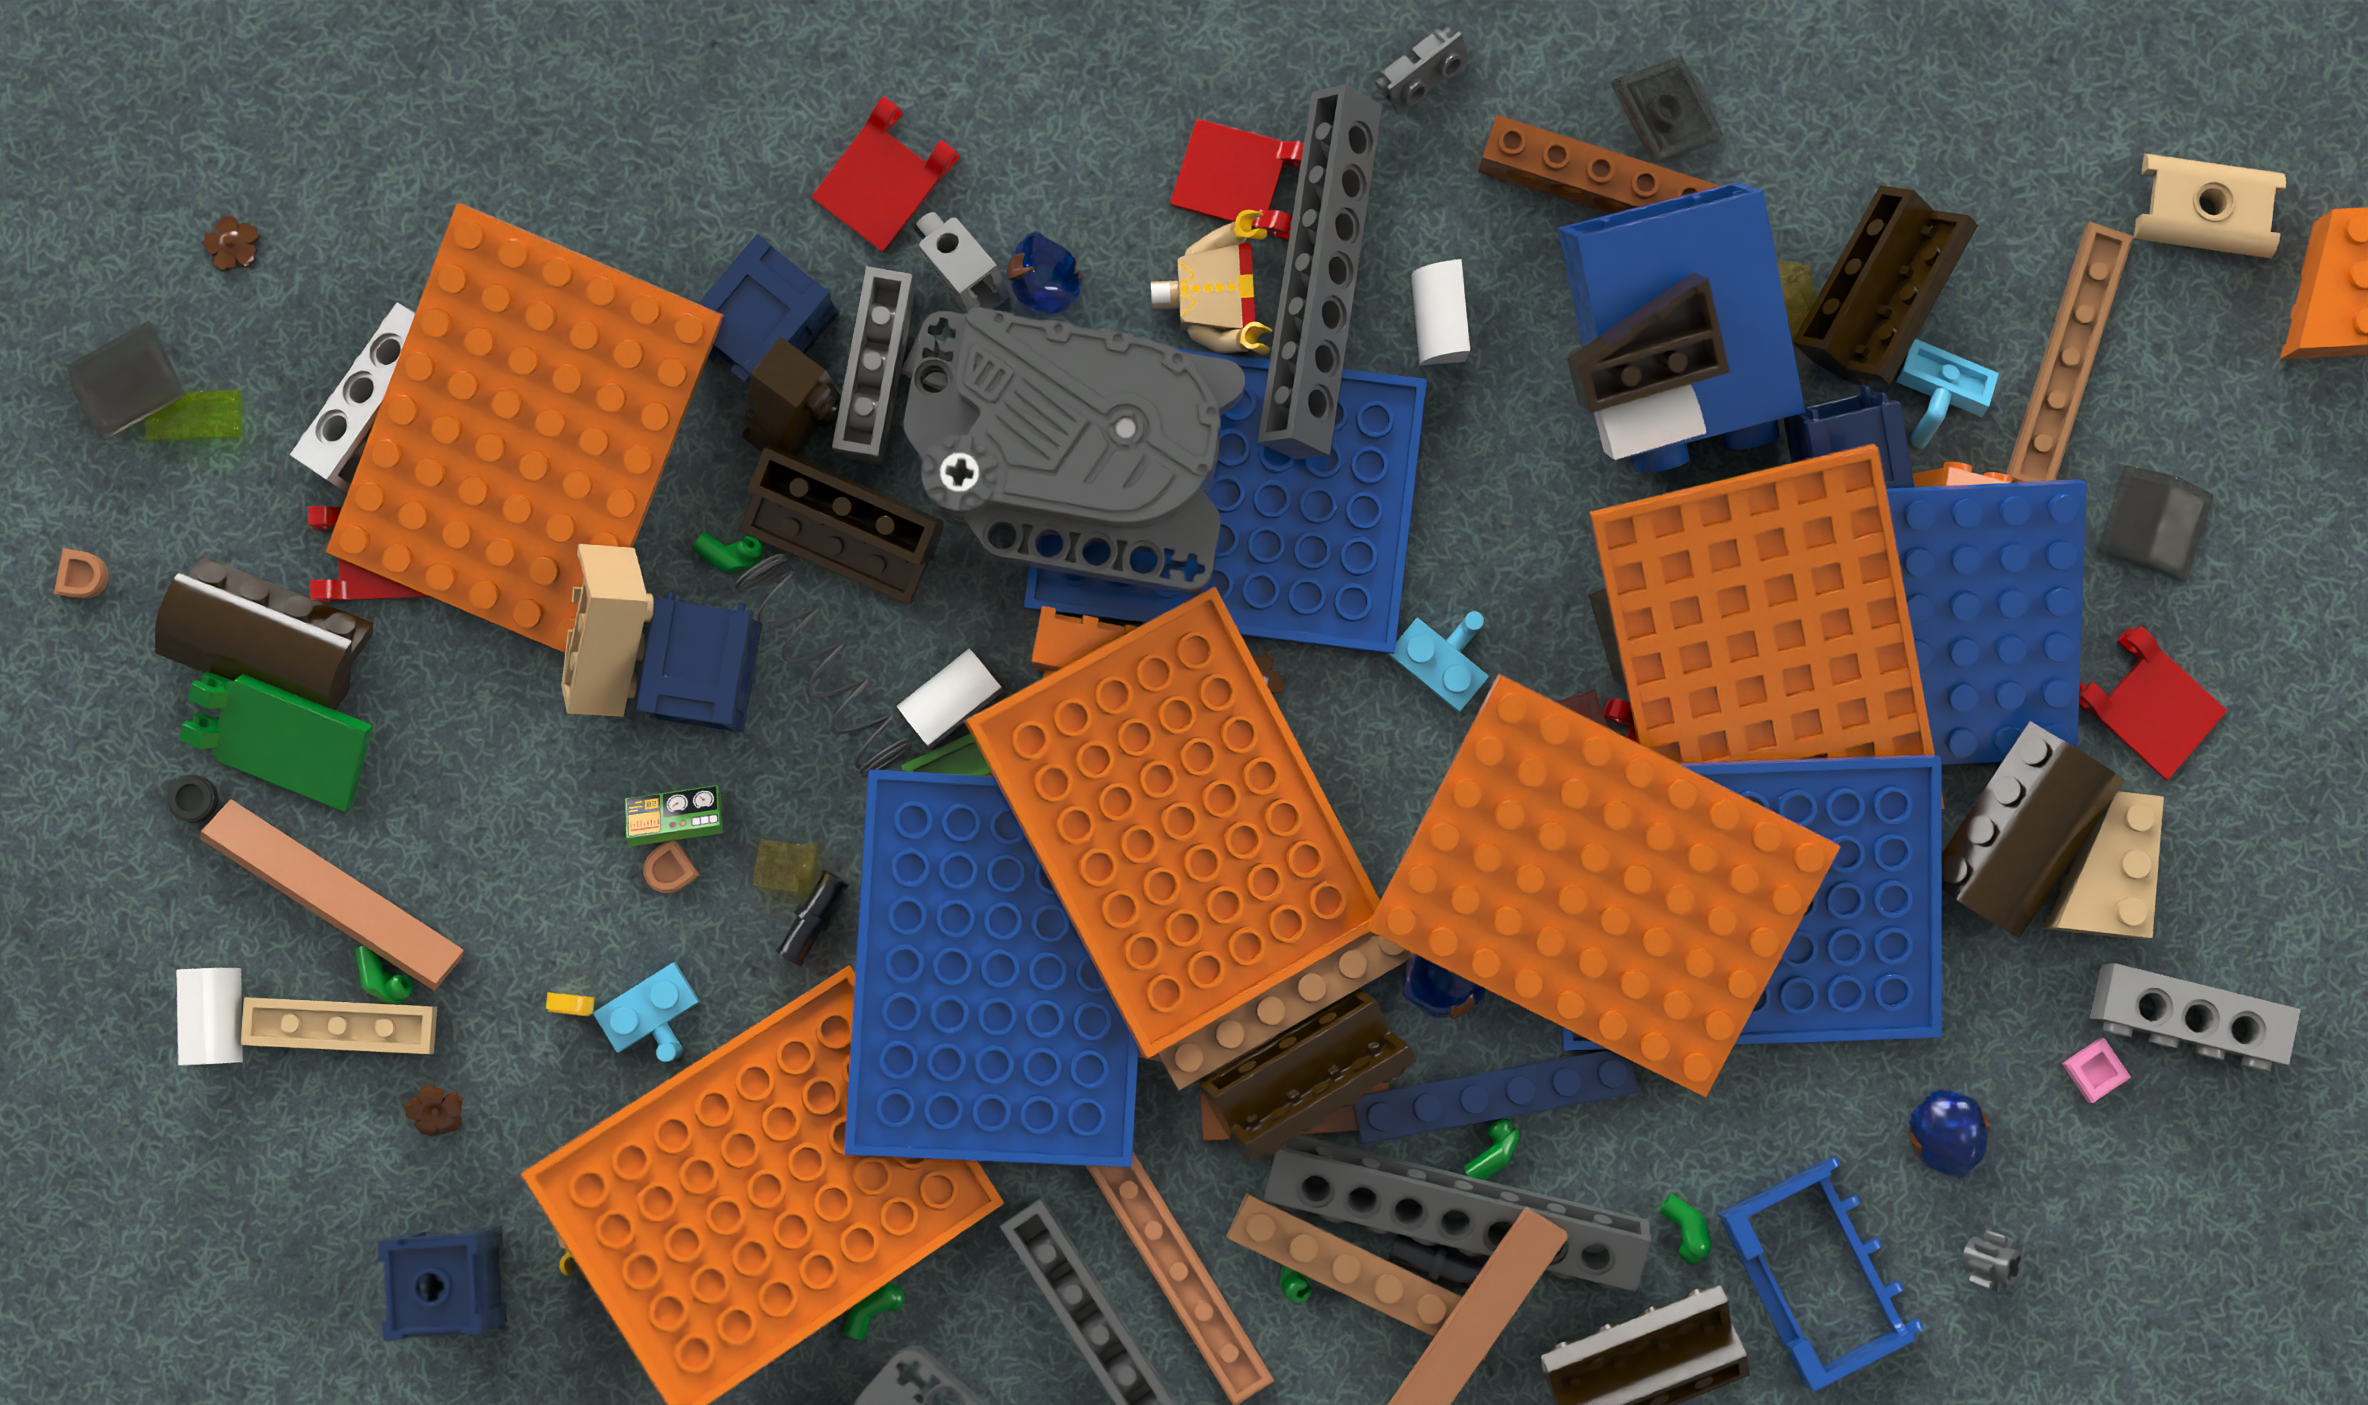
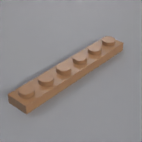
M1369 931L1160 1051L1157 1055L1176 1089L1181 1090L1415 957L1417 954Z
M1246 1193L1226 1235L1228 1239L1433 1337L1437 1335L1463 1297Z

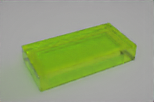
M236 389L145 394L146 440L149 442L242 438V392Z

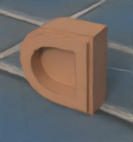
M63 548L54 594L78 599H91L98 596L106 588L109 580V571L105 562L93 554Z
M677 840L666 841L647 856L643 865V875L647 884L661 893H675L701 876Z

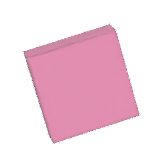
M2105 1038L2097 1039L2062 1063L2087 1102L2092 1104L2131 1078Z

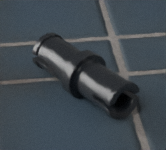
M824 869L805 904H798L794 911L797 917L782 943L776 949L779 955L800 966L803 965L805 957L821 930L827 931L831 922L828 918L845 889L850 885L840 877Z
M1397 1234L1388 1261H1394L1428 1274L1427 1279L1435 1283L1438 1279H1441L1467 1290L1485 1266V1264L1482 1265L1448 1252L1449 1247L1439 1244V1247L1424 1245L1402 1234Z

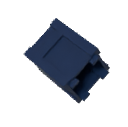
M756 234L698 303L725 315L708 359L714 362L720 356L732 366L730 371L743 381L741 385L746 390H749L751 373L780 336L805 354L840 312L830 299L832 296L829 291L810 278L758 234Z
M1862 385L1860 386L1861 394L1805 407V413L1783 418L1791 464L1874 444L1879 449L1886 489L1914 487L1901 403L1896 400L1889 401L1887 394L1870 391V387Z
M668 591L667 599L656 598L636 710L648 714L652 719L744 733L762 625L753 619L754 612L748 609L745 612L746 605L742 602L738 603L737 610H729L685 603L683 599L675 601L676 594L672 591Z
M502 1226L483 1227L467 1233L427 1236V1232L407 1233L379 1241V1262L384 1261L387 1320L382 1321L383 1341L449 1334H482L507 1322L506 1302L501 1303L499 1246L503 1245ZM429 1273L436 1274L437 1279L444 1282V1290L438 1293V1300L436 1301L430 1300L428 1292H421L420 1283L428 1280Z

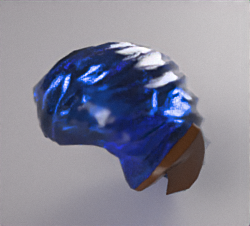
M1037 231L1028 234L1017 244L1016 249L1011 253L1007 270L1008 280H1010V286L1013 293L1016 294L1017 300L1032 310L1048 315L1066 310L1071 303L1081 296V285L1084 277L1080 272L1075 274L1077 260L1066 248Z
M1414 954L1407 962L1402 994L1406 1001L1412 1003L1423 1013L1433 1018L1450 1017L1455 1019L1470 1012L1472 1007L1484 998L1485 988Z
M1939 1089L1932 1091L1929 1096H1926L1925 1100L1911 1114L1908 1134L1914 1146V1155L1918 1156L1928 1168L1948 1176L1961 1178L1967 1175L1982 1160L1987 1150L1990 1127L1987 1117L1981 1111L1978 1102L1974 1098L1958 1094L1950 1089L1946 1091Z

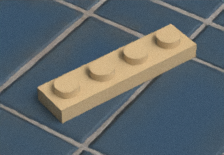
M244 997L240 1045L434 1054L437 1007Z

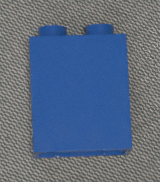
M1736 182L1558 228L1582 348L1693 272L1709 279L1730 373L1691 384L1701 409L1706 433L1623 457L1622 459L1632 457L1636 472H1657L1683 465L1690 460L1688 442L1722 434L1724 447L1732 450L1752 448L1773 442L1780 437L1778 419L1805 413L1766 201L1762 189Z

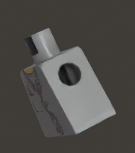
M931 212L923 216L916 223L914 229L922 239L918 246L928 266L966 314L973 307L994 310L1011 297L995 262L956 217L950 218L944 223L935 212Z

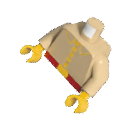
M1248 209L1240 212L1235 222L1212 231L1187 248L1185 255L1178 258V281L1151 282L1152 310L1180 308L1181 331H1187L1193 341L1215 353L1247 352L1249 349L1260 355H1266L1270 352V347L1257 343L1261 334L1272 333V329L1259 322H1255L1251 243H1244L1246 238L1263 240L1267 236L1266 229L1257 228L1252 230L1251 225L1254 219L1263 216V213Z

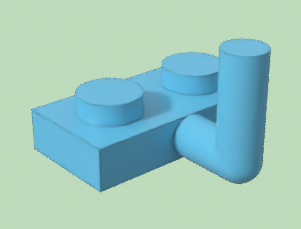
M1915 339L1901 364L1896 382L1931 396L1927 412L1910 436L1911 444L1920 449L1927 446L1943 422L1949 404L1982 417L1989 408L1999 373Z
M1477 611L1468 613L1447 640L1443 639L1417 617L1396 642L1395 653L1387 654L1457 713L1463 709L1489 677V675L1460 653L1484 623L1483 616Z
M673 962L593 1012L617 1053L624 1051L647 1035L652 1034L659 1045L656 1051L657 1057L663 1062L679 1060L683 1055V1048L668 1022L694 1007L700 1001L678 965Z

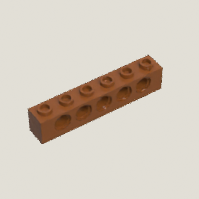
M1497 114L1477 171L1608 214L1720 187V185Z

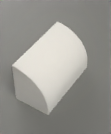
M1461 259L1434 263L1415 270L1411 274L1420 366L1465 362L1470 352Z
M1691 384L1594 412L1603 450L1614 460L1706 433L1701 409Z
M969 648L898 704L897 708L926 745L932 749L964 724L965 720L974 716L1004 691Z
M241 968L177 970L178 1065L243 1062L242 1045H240L242 1031Z

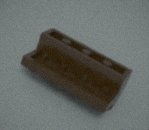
M1880 185L1792 343L1814 363L1848 382L1860 386L1867 385L1869 381L1890 385L1977 229L1978 224L1969 215L1933 210L1915 190Z
M767 446L764 447L747 490L754 493L739 531L910 605L914 600L928 563L936 553L943 532L944 521L779 448Z
M202 556L187 576L181 573L176 575L163 598L155 625V654L198 671L210 672L233 681L244 674L336 710L350 689L351 665L373 634V623Z
M2029 721L1942 852V890L1990 922L2020 938L2125 780L2068 742L2059 739Z
M1358 988L1201 1082L1199 1085L1233 1145L1245 1160L1250 1158L1255 1160L1259 1157H1266L1276 1153L1282 1148L1285 1141L1296 1134L1317 1128L1324 1121V1117L1339 1108L1349 1107L1358 1103L1364 1097L1365 1092L1380 1083L1390 1082L1399 1078L1404 1073L1405 1068L1415 1063L1417 1059L1410 1045L1391 1031L1377 1001Z
M1721 1285L1709 1290L1706 1288L1696 1289L1688 1293L1683 1300L1666 1307L1654 1306L1648 1308L1638 1318L1623 1324L1612 1323L1599 1328L1594 1335L1580 1341H1566L1557 1344L1549 1353L1542 1355V1359L1539 1360L1555 1405H1677L1750 1376L1748 1357L1731 1323L1729 1303Z

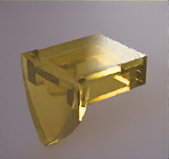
M1779 261L1777 265L1790 334L1793 336L1799 331L1818 296L1810 279L1812 272L1809 265L1798 262Z
M760 839L753 886L798 892L800 898L807 899L816 883L820 855L819 843L808 842L804 846Z

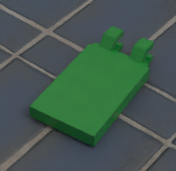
M206 672L202 675L201 682L195 680L191 683L188 700L208 709L221 708L219 719L200 712L194 714L192 722L187 720L182 724L180 741L198 749L212 748L211 755L216 756V761L341 811L346 812L353 805L373 728L372 724L244 674L233 681Z

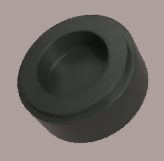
M186 775L178 778L171 785L167 794V803L172 814L178 819L188 822H200L210 817L215 811L218 804V793L213 783L208 779L197 775Z

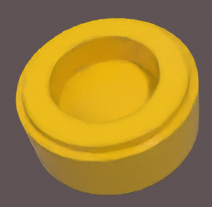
M547 992L545 1009H548V1012L590 1016V1014H593L595 997Z

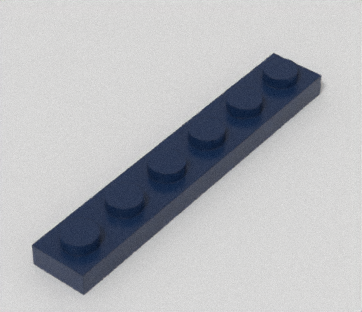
M1607 1049L1368 1093L1358 1103L1353 1105L1359 1142L1360 1144H1366L1639 1093L1633 1061Z

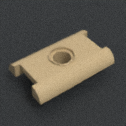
M2144 154L2142 174L2154 176L2150 214H2141L2136 218L2134 239L2264 258L2273 257L2280 239V233L2271 232L2275 193L2279 194L2286 189V178L2283 173ZM2200 197L2208 198L2213 202L2216 209L2215 215L2207 214L2202 210Z

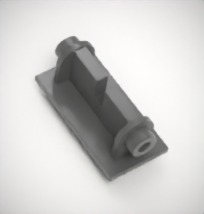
M1449 27L1444 28L1442 31L1435 29L1432 34L1411 49L1413 55L1419 60L1416 64H1413L1403 55L1385 70L1379 72L1380 78L1375 81V85L1383 96L1386 97L1390 94L1397 115L1408 107L1421 102L1430 90L1446 78L1456 75L1463 65L1469 61L1463 36L1460 32L1454 34Z

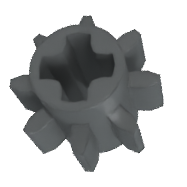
M1989 1229L1985 1230L1984 1239L1977 1236L1972 1237L1968 1241L1962 1256L1963 1268L1972 1272L1969 1282L1997 1293L2000 1291L2001 1283L2008 1286L2013 1285L2017 1281L2023 1266L2022 1253L2013 1249L2016 1239Z

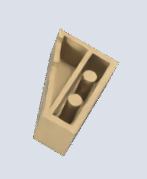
M578 544L577 559L580 560L584 579L582 587H573L572 603L579 604L573 630L568 629L561 684L567 714L623 717L627 698L633 699L636 693L637 677L636 672L633 670L635 661H641L644 656L645 636L642 629L644 622H650L652 619L653 595L646 593L635 548Z
M2117 792L2078 850L2068 875H2065L2062 882L2061 891L2053 910L2048 915L2042 929L2128 939H2147L2153 937L2164 796Z

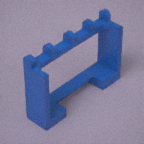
M1832 1156L1718 1214L1804 1386L1813 1392L1915 1341L1914 1334L1924 1329L1920 1319L1911 1320L1905 1325L1902 1323L1890 1300V1297L1904 1290L1901 1281L1896 1280L1883 1286L1868 1257V1254L1882 1247L1879 1238L1874 1237L1861 1243L1846 1214V1211L1859 1205L1860 1201L1856 1194L1841 1201L1839 1200L1829 1179V1176L1832 1175L1830 1171L1841 1165L1837 1156ZM1816 1182L1893 1330L1824 1366L1821 1365L1809 1339L1803 1336L1762 1255L1764 1250L1747 1217Z

